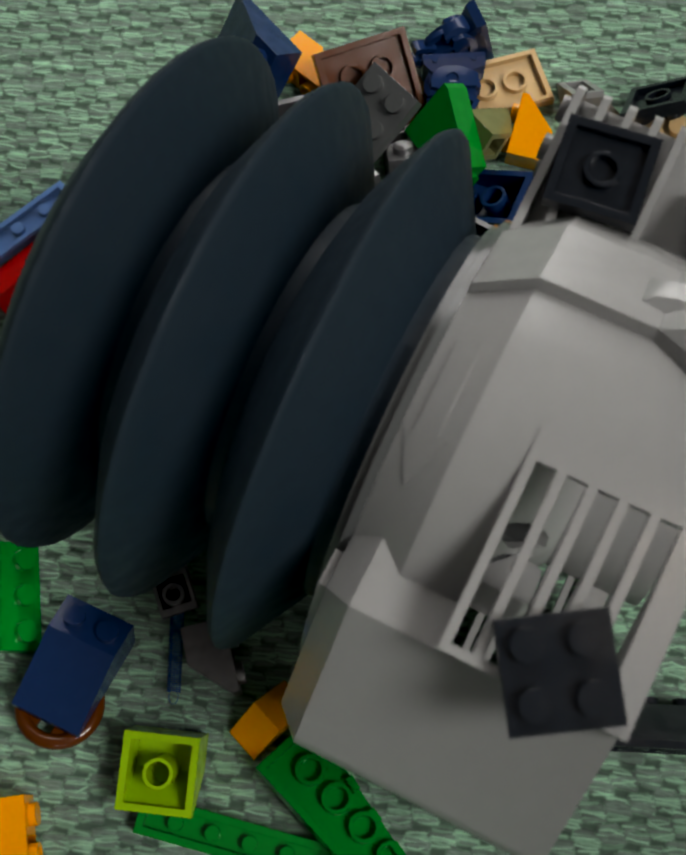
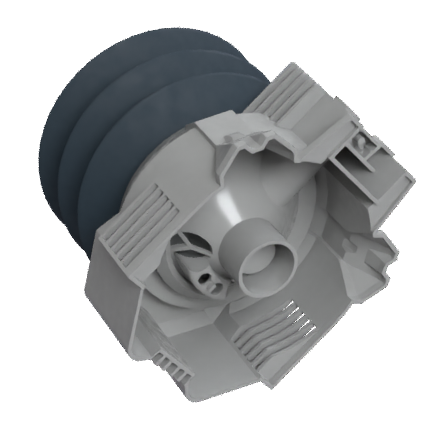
M220 36L195 44L175 56L154 73L129 99L89 149L53 204L22 268L0 334V533L7 541L19 547L35 548L62 541L80 531L95 519L93 541L95 564L102 583L109 593L117 597H133L150 591L207 549V628L214 646L220 650L236 647L307 595L312 596L313 599L301 637L299 657L281 700L293 742L509 855H548L617 739L624 742L628 741L686 609V127H681L677 138L663 134L659 131L665 118L656 115L651 127H646L634 122L639 110L638 107L630 105L625 117L610 112L613 97L605 94L599 107L585 102L588 87L579 84L574 96L566 94L559 106L555 120L561 123L555 135L547 132L536 156L539 160L532 175L534 178L513 221L508 219L501 225H493L482 237L476 235L471 151L469 141L461 129L452 128L437 133L375 186L372 127L369 108L360 90L352 83L340 81L322 85L307 93L279 118L275 80L269 64L258 47L249 40L238 36ZM571 113L663 139L632 232L541 205L542 197ZM547 564L548 566L541 579V570L538 566ZM561 572L568 574L551 613L562 611L576 578L579 581L563 612L609 606L612 628L623 603L627 602L637 606L650 590L617 653L628 726L509 739L499 668L497 665L489 662L496 648L492 621L523 617V615H541ZM468 607L478 612L462 647L453 644L452 641ZM485 615H486V616H487V619H486V621H485V623H484V625H483V627H482V629H481V631H480V634H479V636H478V638H477V640H476V642H475V644H474V646H473L472 651L469 652L470 647H471V645H472V643H473V641H474V639H475V637H476V635H477V632H478V630H479V628H480V626H481V624H482V622H483V619H484V617H485Z

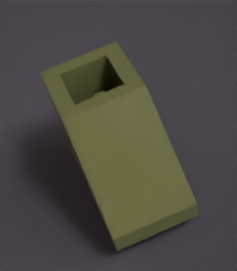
M507 108L472 109L485 160L496 159L512 134L511 112Z

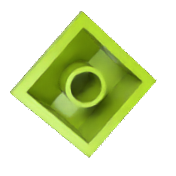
M134 725L124 729L114 809L191 819L205 772L209 733Z

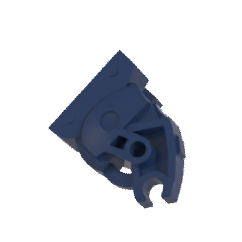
M471 0L466 4L461 15L445 18L442 24L431 32L425 40H415L410 44L413 50L412 56L415 67L418 69L421 66L422 55L485 51L486 60L494 58L487 24L475 0Z
M485 51L422 55L420 78L424 82L423 95L426 104L443 83H463L467 88L472 109H478L480 100L477 99V96L480 94V80L483 78L486 65Z

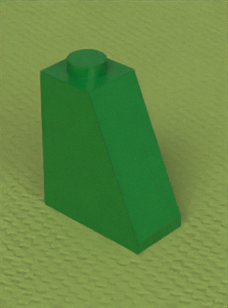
M443 83L408 125L405 132L417 149H419L437 133L452 128L461 129L470 145L474 186L479 180L478 175L487 166L468 91L463 83Z

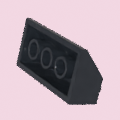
M647 697L628 741L624 742L617 739L611 751L686 755V699H672V705L658 704V698Z

